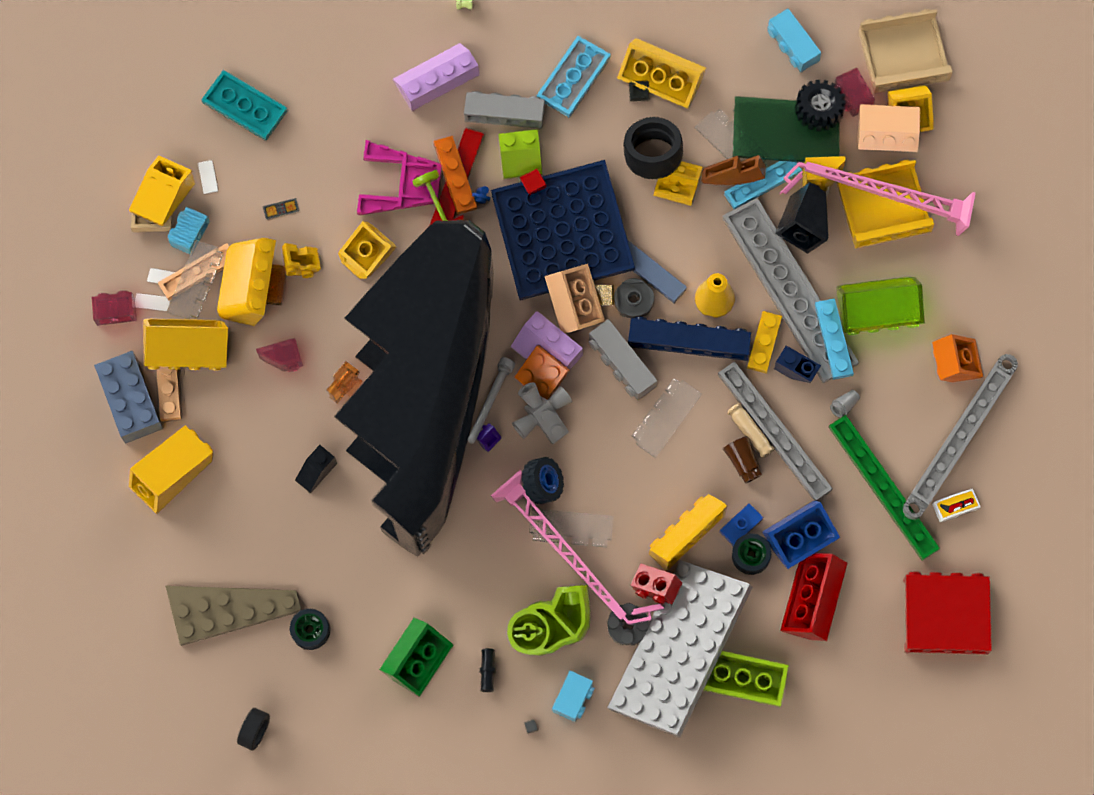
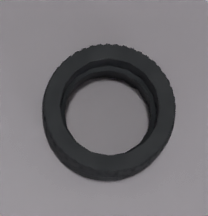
M647 117L636 121L628 128L624 137V157L628 168L633 173L645 179H660L671 175V173L678 169L683 156V140L679 129L674 123L665 118ZM651 139L662 140L672 147L665 154L656 157L644 156L635 150L639 144Z

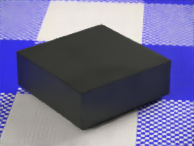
M636 81L649 87V81ZM629 82L630 101H649V90L647 88L643 90L634 86L636 85L635 83Z

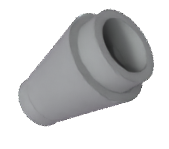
M851 390L833 400L830 405L832 413L838 418L847 416L860 399V396L855 390Z

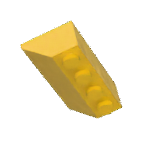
M635 38L629 43L617 79L627 83L633 82L636 84L634 86L643 90L647 88L650 93L688 109L701 84L706 68ZM636 81H649V87Z
M710 494L705 498L701 496L694 503L695 507L690 512L686 510L679 517L680 521L676 525L671 524L664 533L666 535L661 539L657 538L651 543L649 555L667 572L725 517L727 505Z

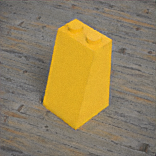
M185 425L130 468L129 488L157 514L212 462L213 450L209 444L203 443L199 439L198 434L193 429L190 430Z

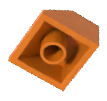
M951 334L932 342L940 380L958 382L983 377L975 339Z

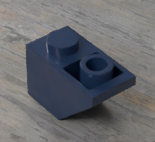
M786 345L778 357L774 369L790 379L811 383L821 365Z

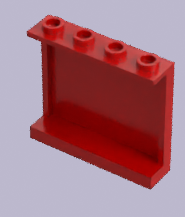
M916 571L905 575L903 582H905L906 611L904 653L988 655L992 651L990 576H984L982 573H973L971 576H963V573L942 575L941 572L921 575V572Z

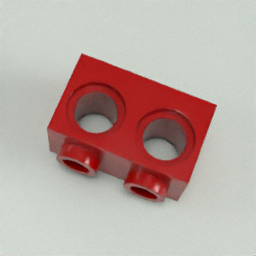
M640 564L630 586L636 591L635 594L641 598L646 599L650 597L659 604L663 605L665 602L672 605L683 582L675 574Z

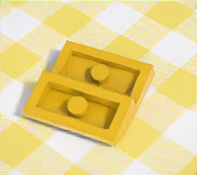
M681 161L678 169L671 173V175L658 178L653 196L691 206L703 167Z

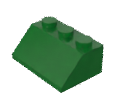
M413 618L379 670L402 687L420 697L454 644L428 623Z

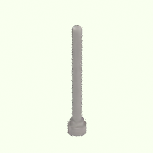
M502 357L497 365L499 373L468 437V442L471 444L475 443L506 375L512 373L515 367V363L509 358Z

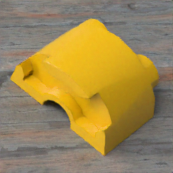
M285 243L282 246L287 276L302 275V278L307 279L313 277L315 272L321 270L317 248L307 246L297 248V245Z

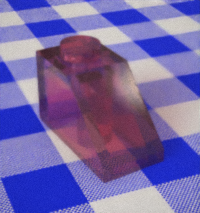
M295 338L256 349L259 359L284 372H294L303 366Z

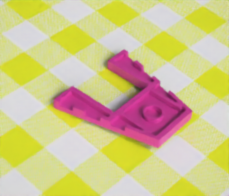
M365 140L364 161L402 164L398 197L359 194L358 216L434 204L427 186L415 187L412 181L423 174L437 170L439 178L431 182L437 198H439L442 171L440 163L419 156L417 158L408 155L406 152H399L390 149L388 146L371 143L370 140Z

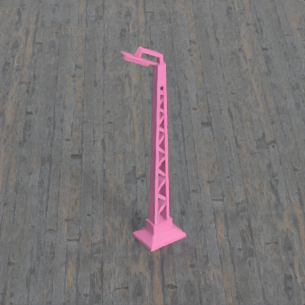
M798 162L785 175L784 180L788 185L780 192V194H787L803 178V171L792 181L788 178L798 167L805 168L804 171L946 217L947 221L956 223L957 236L962 234L970 225L976 192H972L964 201L955 198L949 200L811 162L806 164ZM907 195H909V196L911 197V199L904 198V197L907 196ZM918 198L925 199L926 201L921 203ZM932 201L935 207L929 206L927 204ZM941 204L949 206V211H945Z
M521 470L491 495L495 502L506 499L511 506L514 505L620 620L623 619L628 625L650 621L652 619L650 612L664 609V606L661 604L633 609L632 615L648 613L649 617L629 621L625 617L627 614L526 495L525 489L521 486L523 483ZM523 497L527 500L525 512L517 504ZM530 506H532L540 516H529ZM533 520H543V531ZM546 525H548L556 535H546ZM550 539H558L559 548ZM563 544L570 552H562ZM566 556H574L573 564ZM577 561L583 568H577ZM581 572H587V579ZM590 576L595 582H590Z

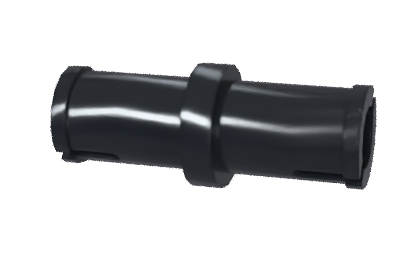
M485 648L481 650L482 664L479 668V673H481L480 691L490 693L494 691L493 681L494 674L496 673V668L494 667L495 650Z

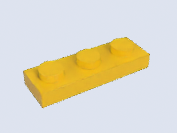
M765 311L762 312L747 369L767 374L782 316Z

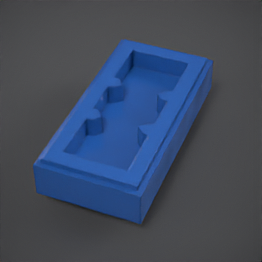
M749 503L719 532L734 546L736 540L748 534L764 517Z

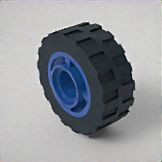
M549 457L528 461L522 471V482L526 495L529 496L530 500L536 504H545L559 499L563 493L564 477L557 462H554Z

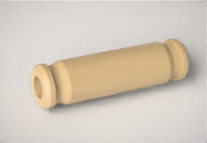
M740 403L728 410V415H731L732 420L744 436H748L750 444L760 453L761 458L767 457L774 451V447L770 445L769 440L747 411L742 408Z

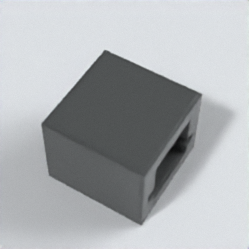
M534 720L524 723L527 734L538 731Z

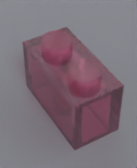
M858 68L836 77L835 88L840 87L842 89L841 94H845V110L850 112L852 117L859 114L860 104L874 105L875 98Z
M119 291L117 294L110 295L108 293H100L92 297L93 320L97 326L137 321L135 298L132 292Z

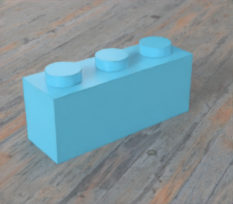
M789 9L784 10L769 20L767 29L769 35L777 40L780 50L789 56L790 63L794 68H798L802 72L820 61L822 52Z

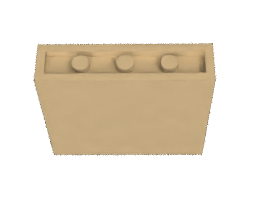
M925 9L913 14L907 12L895 17L885 16L878 20L867 19L860 23L859 35L873 93L950 80L952 68L951 65H947L936 21L937 9Z

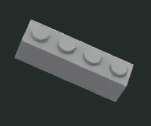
M467 92L464 119L465 122L542 129L545 103L544 99L535 96L525 98L519 95L503 96L499 93Z
M609 319L589 333L588 342L594 351L598 350L600 352L603 363L606 366H611L614 370L613 375L619 382L623 381L626 385L625 390L631 397L634 396L639 400L657 387V379Z

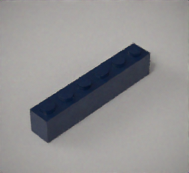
M645 317L631 318L628 344L631 348L748 361L751 332H747L743 328L730 330L724 326L713 328L707 327L705 324L687 325L686 322L682 321L670 323L664 319L653 321L647 320Z

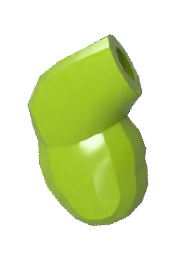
M588 585L557 587L552 601H538L515 613L510 619L507 628L508 640L511 646L520 653L546 655L554 653L565 645L582 641L590 627L591 611Z

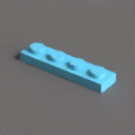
M791 154L766 168L765 179L735 185L724 191V196L732 208L736 209L786 182L784 180L785 175L797 162ZM798 167L788 178L791 179L797 176L802 169Z
M835 298L815 302V309L833 380L853 376L854 372Z

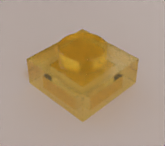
M594 284L600 305H614V285Z

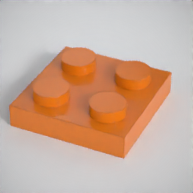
M537 345L514 378L524 386L528 383H536L540 396L548 400L570 370L544 348Z

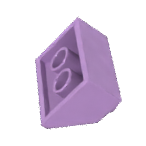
M538 311L523 325L511 345V348L526 360L535 347L540 345L569 370L583 356V348Z

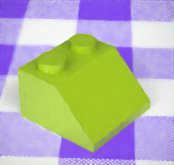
M538 129L499 134L503 179L521 177L535 169H538L542 175Z

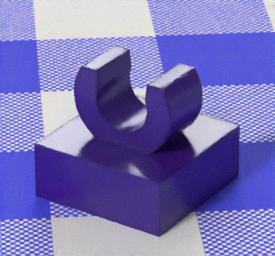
M490 423L482 426L483 430L476 439L487 452L502 438Z

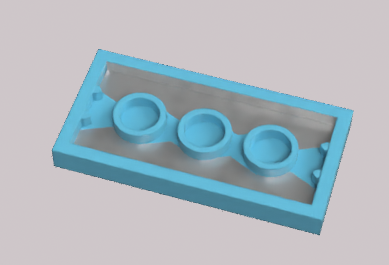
M577 36L536 97L544 99L546 105L570 118L611 58V54Z

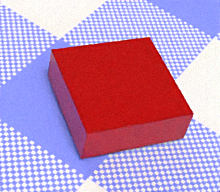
M538 169L520 177L529 196L547 187Z

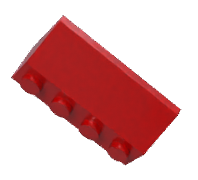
M814 553L798 563L780 631L809 640H828L848 564L846 561L834 554Z

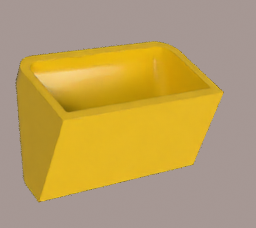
M269 238L233 243L227 249L217 306V313L222 319L255 326L264 316L276 240Z
M144 319V366H148V369L152 370L160 369V367H168L170 370H180V367H189L190 370H201V367H209V370L219 371L221 368H226L228 327L224 321Z

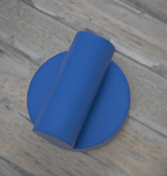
M487 186L477 188L476 193H472L477 203L486 204V201L491 199V197L486 196L489 192Z

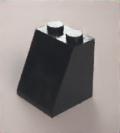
M809 182L792 194L775 234L807 254L826 242L829 238L826 192L820 189L818 185Z

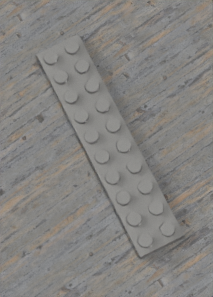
M758 198L723 215L722 219L805 355L821 365L817 372L821 381L825 383L833 379L815 309V302L821 300L784 240L775 234L777 229ZM846 342L853 368L859 362Z

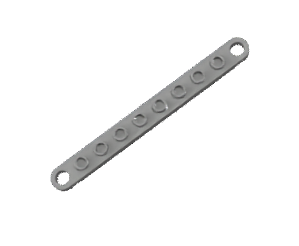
M1011 354L1002 355L998 359L903 506V513L907 518L915 520L922 516L1016 371L1018 362ZM1002 361H1010L1012 368L1008 370L1005 367L1003 368ZM910 504H916L919 507L917 514L910 512L908 507Z

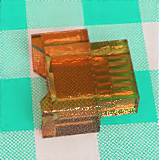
M347 361L333 374L334 382L327 389L330 395L329 398L337 404L345 394L350 397L363 382L358 378L360 372Z

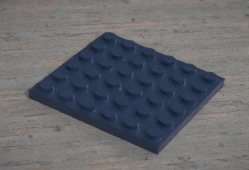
M605 160L542 176L547 187L530 196L522 182L491 190L520 301L549 293L545 276L581 265H589L593 281L635 270Z

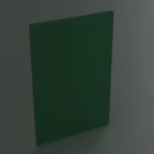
M735 96L732 158L738 156L739 158L749 159L760 155L762 160L804 163L805 157H838L840 152V123H837L833 129L830 126L828 131H825L824 128H821V132L816 131L817 128L815 127L810 130L808 129L809 125L804 127L802 120L798 121L797 114H795L796 100Z

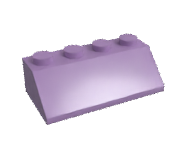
M459 43L395 77L393 81L411 111L479 76V66L470 51Z

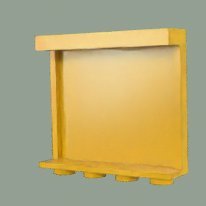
M902 160L898 164H883L879 168H865L860 170V172L852 173L922 192L915 171L916 160ZM837 182L855 248L932 232L934 222L933 218H929L927 211ZM907 195V196L904 197V198L911 199V197H910L909 195ZM918 198L921 203L924 202V199Z

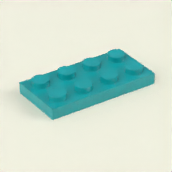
M222 70L201 99L202 103L265 141H267L288 112L287 107L225 70Z

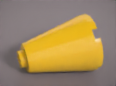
M719 273L708 277L697 288L695 293V303L699 311L706 316H713V318L725 316L731 311L735 302V294L726 277Z

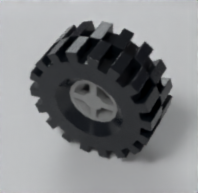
M816 80L815 84L810 81L807 86L804 84L798 92L795 104V114H797L798 121L802 120L804 127L809 125L808 129L812 130L815 127L817 128L816 131L820 132L821 128H824L825 131H828L830 126L832 129L835 128L836 124H839L843 118L846 105L845 94H841L842 89L840 87L836 89V84L832 82L829 85L827 80H824V83Z

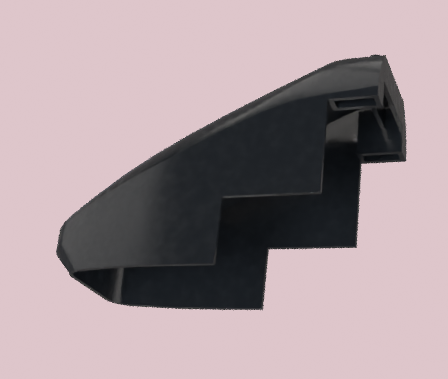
M438 220L431 224L399 256L344 318L370 339L355 357L373 372L334 417L358 436L346 449V452L386 483L371 500L373 506L388 517L380 526L381 531L417 557L429 550L431 547L430 542L440 532L446 522L471 430L487 351L494 278L492 250L486 233L470 220Z

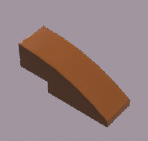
M760 155L744 161L735 156L702 168L701 181L702 183L712 185L751 183L765 179L766 166Z

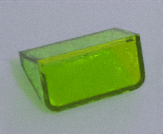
M915 277L844 284L836 287L844 333L848 335H857L860 331L875 333L879 332V329L887 328V330H897L900 326L915 328L919 327V324L925 323L922 284Z

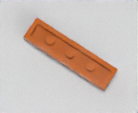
M453 136L434 140L433 144L457 215L476 210L477 206Z

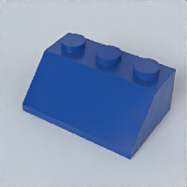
M812 501L762 531L772 551L787 569L840 538L822 503L819 501Z

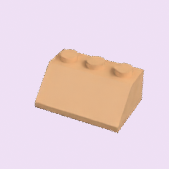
M860 104L857 133L858 149L918 152L920 134L919 107Z
M588 264L545 276L558 324L562 332L576 331L605 321Z

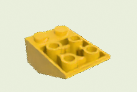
M158 155L148 168L129 212L163 227L195 185L192 170Z

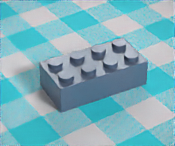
M133 351L94 365L120 437L125 444L163 429Z

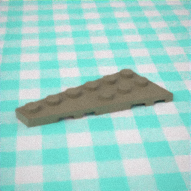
M166 586L181 646L301 611L296 590Z

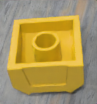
M362 221L340 249L338 255L342 264L359 279H367L396 249V245L369 222Z

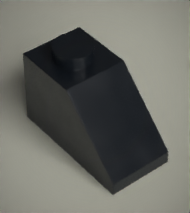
M319 444L305 460L295 481L311 494L337 465L335 456Z

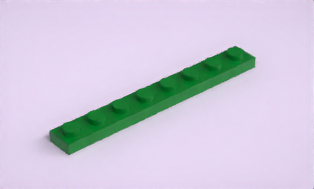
M845 415L830 424L828 428L921 561L939 551L940 547L920 519L913 520L905 516L903 506L906 499L849 418ZM909 505L908 507H909L910 512L915 514V512L913 511V509H912L911 506Z

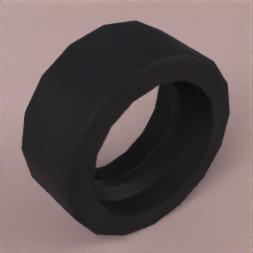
M253 708L241 726L237 744L251 751L255 750L267 730L270 714Z

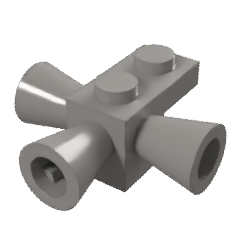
M534 382L526 384L519 390L518 395L528 404L524 407L528 415L512 422V425L523 439L526 438L536 425L540 426L552 444L569 432L555 411L572 403L571 397L564 388L559 386L548 400L540 396Z

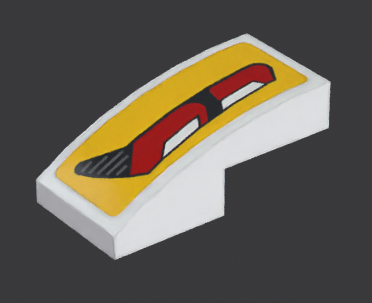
M973 489L932 503L940 522L957 518L961 514L976 511L981 507Z

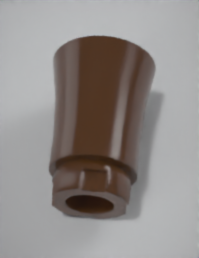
M748 436L737 439L722 449L745 483L762 476Z

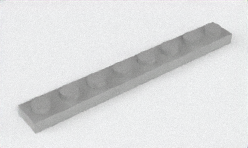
M734 361L718 372V376L757 424L813 500L818 501L830 493L832 487Z

